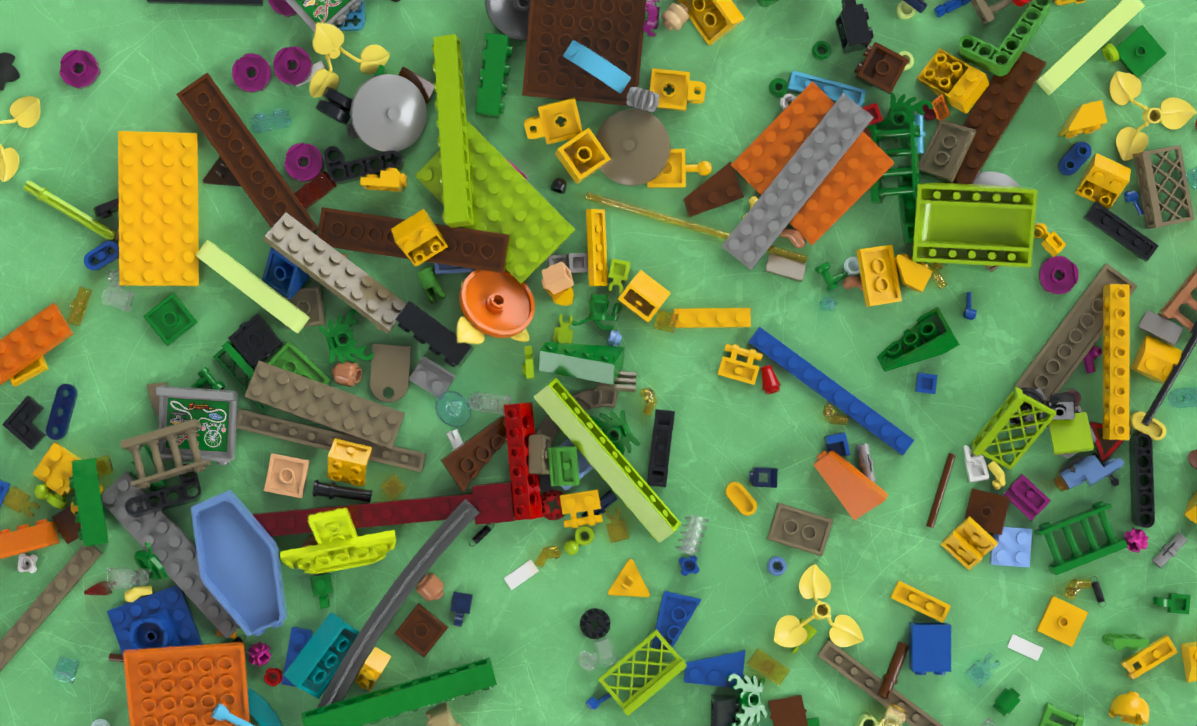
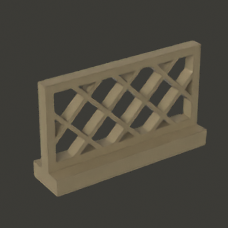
M1181 145L1133 154L1146 229L1194 220ZM1172 150H1175L1176 154L1174 162L1167 158V155ZM1151 154L1161 158L1156 166L1151 162ZM1164 161L1171 166L1167 174L1159 169ZM1174 169L1179 172L1180 177L1177 181L1170 177ZM1157 172L1164 177L1160 185L1154 179ZM1167 180L1174 184L1170 192L1163 188ZM1177 188L1183 192L1181 200L1174 196ZM1160 191L1167 195L1164 203L1158 200ZM1170 199L1178 203L1174 211L1167 207ZM1181 206L1186 209L1187 218H1182L1177 214ZM1164 210L1171 214L1167 222H1162L1161 214Z

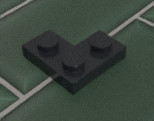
M27 396L2 425L30 450H33L46 436L32 423L44 407L31 396Z

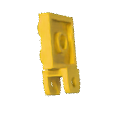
M652 68L650 91L660 96L658 109L686 111L687 103H703L706 85L700 81L689 80L690 72ZM668 85H671V88L675 89V91L671 92L670 95H667V93L663 91L664 88L668 87ZM700 91L701 93L697 95L694 92Z
M575 97L537 106L539 115L524 120L527 138L537 139L545 137L547 145L572 139L583 132ZM558 116L566 118V121L563 122V126H560L559 123H555V120L558 119ZM536 126V129L530 130V127Z

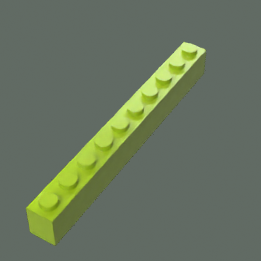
M456 34L433 37L434 44H432L431 49L435 57L433 71L436 74V81H434V89L437 92L435 107L438 111L436 125L440 135L437 138V142L441 151L438 159L442 167L440 182L443 185L441 200L444 204L442 219L446 225L455 228L473 225L462 45L461 39Z
M557 378L552 380L534 396L538 405L546 411L551 420L559 426L563 434L577 447V450L583 454L588 463L596 469L601 478L608 483L613 492L621 498L626 507L633 512L638 521L645 526L658 543L678 529L681 522Z

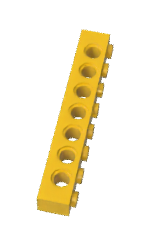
M1109 284L1103 286V439L1129 440L1130 284Z

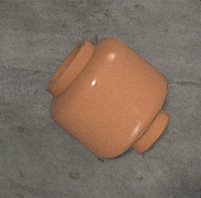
M345 360V363L342 364L339 361L332 369V376L337 384L352 387L360 382L362 370L355 362Z
M426 573L416 586V591L427 601L434 599L437 601L444 594V582L434 573Z

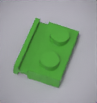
M561 446L547 448L551 486L579 485L577 447Z

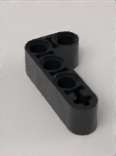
M335 146L328 147L324 153L329 176L337 184L360 180L361 177H366V174L380 175V172L386 171V168H396L399 170L404 165V159L397 151H388L349 162L345 161L343 152ZM332 152L339 153L337 160H330ZM394 156L397 159H399L396 161L397 164L395 165L392 162H389L393 160ZM374 161L381 162V165L377 170H373L371 168V165ZM357 165L362 166L360 174L353 173V168ZM343 170V177L335 179V172Z
M193 471V475L189 478H185L182 474L179 475L180 485L128 499L125 503L128 515L140 517L198 501L201 498L202 491L197 472ZM190 488L198 489V493L195 496L187 494ZM171 493L179 495L176 501H169L168 496ZM152 498L159 499V504L155 507L149 505V501ZM143 500H144V502H145V505H146L147 509H144V507L141 506V505H143V503H142ZM134 503L139 506L135 512L130 509Z

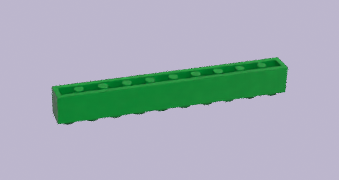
M490 657L302 712L303 726H362L367 723L375 724L387 717H398L400 713L407 711L412 713L421 707H432L444 700L452 701L458 696H469L481 689L489 690L497 685Z

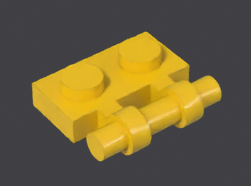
M725 344L724 351L730 352L731 355L730 358L722 356L717 375L755 385L759 366L752 365L753 360L761 361L763 354L751 348L750 350L740 348L737 344ZM737 355L747 357V362L736 360Z
M598 489L560 495L562 514L571 515V519L564 520L565 528L572 527L574 529L579 528L580 525L589 524L593 526L596 523L603 522L602 514H594V510L601 509ZM577 512H588V517H577Z

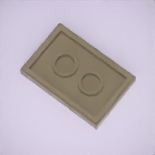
M940 119L919 163V173L953 183L976 134L975 129Z
M777 503L767 540L822 556L833 519Z

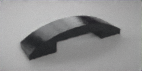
M656 409L647 478L649 486L666 487L675 411Z

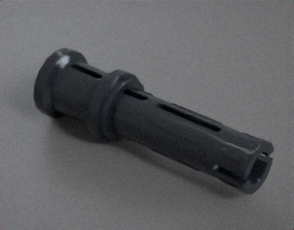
M319 480L314 482L313 497L319 495L329 497V499L340 497L371 502L372 490L336 486L335 482H331V484L322 483Z

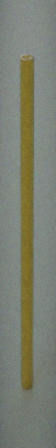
M587 192L586 200L724 240L731 234ZM773 245L766 251L804 263L807 260V255Z

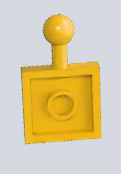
M671 149L670 157L664 170L654 180L647 183V188H685L686 172H698L702 176H707L712 171V165L708 161H701L696 165H685V149Z

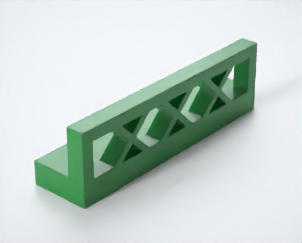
M227 341L213 358L246 394L247 380L252 379L255 368L250 366L232 342ZM227 352L232 358V364L224 363L220 356ZM235 366H239L245 372L244 378L236 377L234 374ZM251 400L263 414L272 408L270 406L264 408L259 402Z

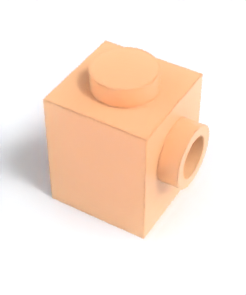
M562 261L542 270V284L545 289H549L553 294L574 286L571 270Z

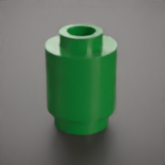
M1012 687L1009 690L1005 688L994 700L993 707L1005 717L1021 701L1018 698L1020 694Z

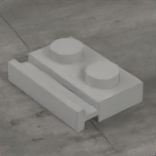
M423 356L409 377V380L442 399L456 376Z

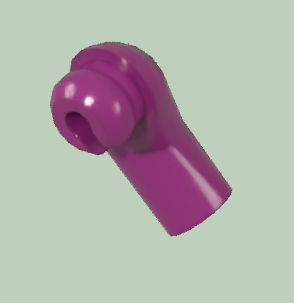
M1093 346L1083 359L1086 374L1096 372L1094 361L1102 354V349L1099 346Z

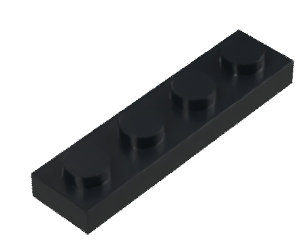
M1097 201L1092 204L1083 217L1145 262L1150 259L1159 246Z

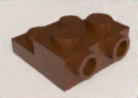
M874 42L872 46L868 45L863 54L866 57L864 62L858 63L854 71L857 73L855 78L871 87L875 86L891 94L909 59Z

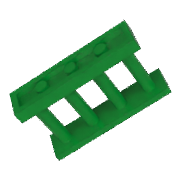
M909 121L910 128L888 131H881L876 125H867L871 132L872 141L879 147V141L886 138L910 136L911 143L910 148L883 150L889 157L911 155L912 167L888 169L870 187L872 203H883L882 198H885V196L913 194V198L917 200L918 184L922 183H920L917 138L920 137V126L916 122ZM912 175L913 186L882 187L881 179H884V177Z
M1103 501L1094 503L1092 505L1093 508L1052 524L1050 522L1039 525V529L1034 530L1035 534L1045 536L1053 556V565L1048 566L1051 574L1058 575L1128 547L1125 540L1115 537L1105 510L1112 508L1111 504L1104 503ZM1098 514L1108 539L1106 540L1107 543L1101 546L1097 544L1087 517ZM1079 520L1090 546L1089 550L1083 553L1079 551L1069 524ZM1061 527L1072 552L1071 557L1065 560L1061 558L1051 532Z

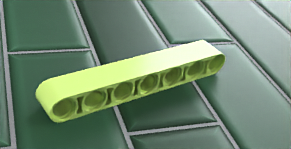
M1122 0L1052 65L1036 83L1049 96L1145 5L1140 0Z
M206 240L197 252L196 256L294 332L299 333L310 319L308 315L211 241Z

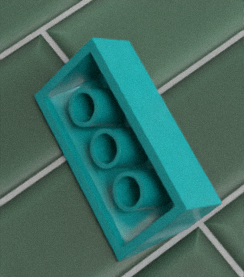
M330 612L297 658L289 666L284 676L297 688L319 699L329 686L360 631L338 615Z

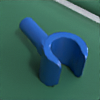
M1136 191L1125 192L1126 202L1133 201L1139 215L1144 214L1138 201V193Z
M967 292L966 308L963 316L966 319L973 320L976 317L977 310L971 309V292Z
M608 693L598 700L592 696L586 701V705L594 710L603 701L612 696Z

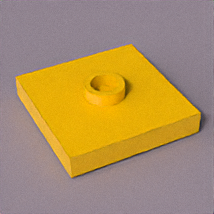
M1051 596L1036 630L1073 647L1088 612L1055 596Z

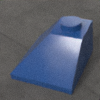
M271 247L262 281L286 298L291 299L308 281L310 275Z

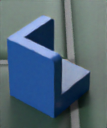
M842 432L824 436L827 452L833 449L840 456L850 455L846 433Z

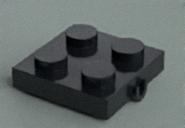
M256 314L247 323L243 322L239 326L240 328L228 337L252 368L258 364V361L271 356V353L283 344L260 314Z

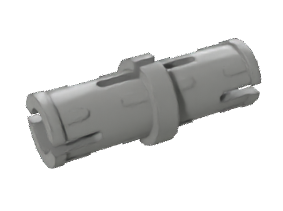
M869 444L856 445L860 461L858 464L861 467L862 473L875 482L874 461L870 456Z
M1177 533L1168 544H1164L1162 551L1152 559V562L1162 569L1171 557L1177 555L1176 552L1187 542V539L1182 534Z

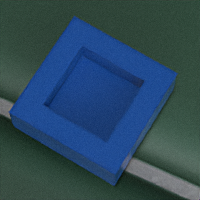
M917 373L915 392L935 394L938 375Z

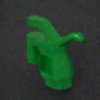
M591 294V299H589V317L580 322L572 321V325L576 326L593 320L601 330H614V326L603 325L600 320L617 321L622 306L615 303L611 315H606L609 306L608 295Z
M146 542L145 546L148 548V551L139 550L135 553L134 558L137 565L141 569L152 570V573H150L151 580L166 579L168 575L164 567L160 564L159 558L152 554L151 544Z

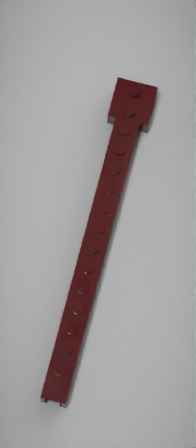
M511 482L473 485L472 493L252 513L270 536L311 533L313 531L308 522L309 515L347 508L355 528L446 520L465 499L480 512L475 517V525L514 521Z

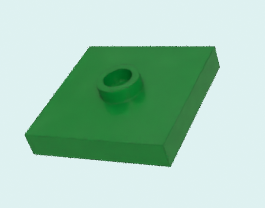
M1143 25L1115 47L1119 53L1121 63L1137 78L1167 54Z
M172 292L143 316L166 346L171 345L198 323L175 292Z

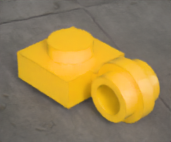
M1035 224L1034 237L1044 239L1041 244L1052 257L1058 255L1066 246L1065 242L1055 231L1049 233L1045 224Z

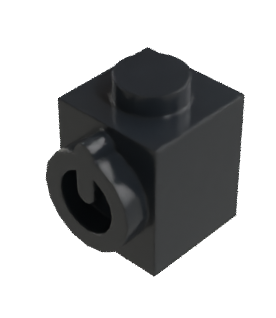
M1051 394L1050 401H1046V406L1056 411L1057 415L1052 420L1075 419V394Z

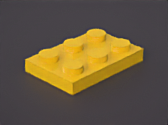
M893 245L856 250L866 307L902 301Z

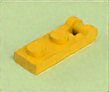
M1164 635L1151 643L1149 648H1143L1132 656L1123 659L1120 663L1123 668L1127 669V674L1132 680L1172 657L1178 651L1169 636ZM1138 662L1140 667L1135 669L1133 664Z

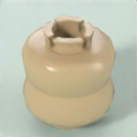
M671 3L661 16L664 21L662 23L663 26H667L666 28L669 31H672V29L679 31L689 19L688 8L682 3Z

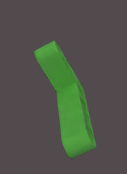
M1032 0L999 48L971 35L962 36L959 40L960 57L997 76L1008 74L1049 15L1051 0Z

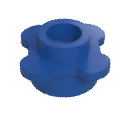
M695 555L679 559L683 576L699 572Z

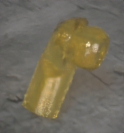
M832 404L824 406L823 415L830 424L847 426L848 416L838 415Z

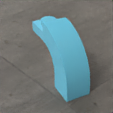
M574 40L563 55V57L620 94L631 79L622 70Z

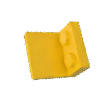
M334 438L328 455L327 477L333 481H341L353 486L364 487L366 483V468L372 453V447Z

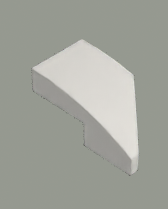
M967 445L963 446L969 483L988 480L989 474L985 459H983L984 456H977Z

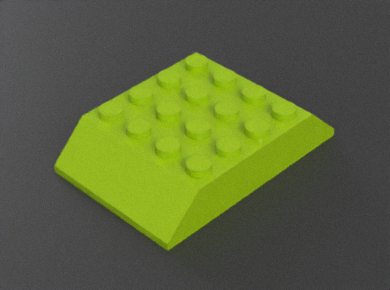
M956 183L918 184L912 261L1031 268L1038 189L1018 186Z

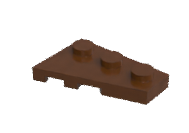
M731 162L683 199L689 218L744 198Z

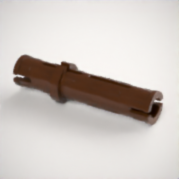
M898 641L888 670L882 677L883 682L877 695L883 699L889 700L892 689L898 682V674L910 648L906 643Z

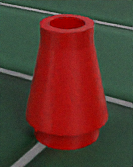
M772 365L761 367L762 390L765 391L766 395L779 392L781 384L772 369Z

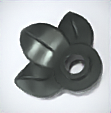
M7 52L0 54L1 91L4 90L6 81L12 82L20 78L19 71L12 65L15 56Z

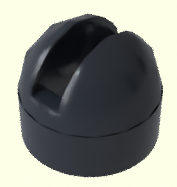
M556 178L552 182L550 189L564 194L567 185L564 179Z

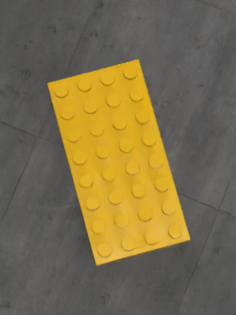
M118 131L119 286H199V258L196 256L199 251L198 133Z

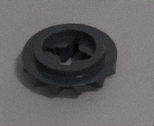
M589 609L581 617V631L590 639H600L606 636L610 630V618L601 609ZM598 616V623L601 624V626L596 627V629H594V632H592V625L587 621L594 622V620Z

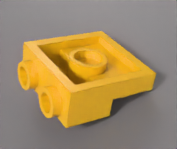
M386 168V171L380 172V178L378 175L366 174V177H361L360 185L365 190L403 192L404 187H407L408 178L405 176V173L397 171L398 169Z
M54 442L32 474L45 482L47 487L59 495H69L74 490V488H70L69 477H73L72 461L82 459L57 442Z

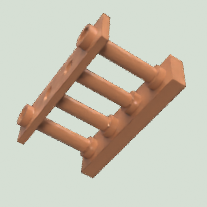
M1197 267L1157 314L1165 319L1175 318L1189 331H1191L1194 324L1183 316L1178 308L1182 303H1186L1197 312V302L1190 294L1194 288L1197 289Z

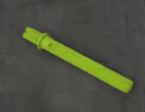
M32 181L26 182L23 189L37 197L38 201L49 204L109 241L115 240L117 232L53 195L46 187L42 188Z

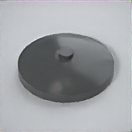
M485 0L488 18L500 33L512 39L527 40L530 0Z

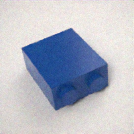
M909 623V669L916 675H926V672H934L935 675H945V672H951V625L949 623Z

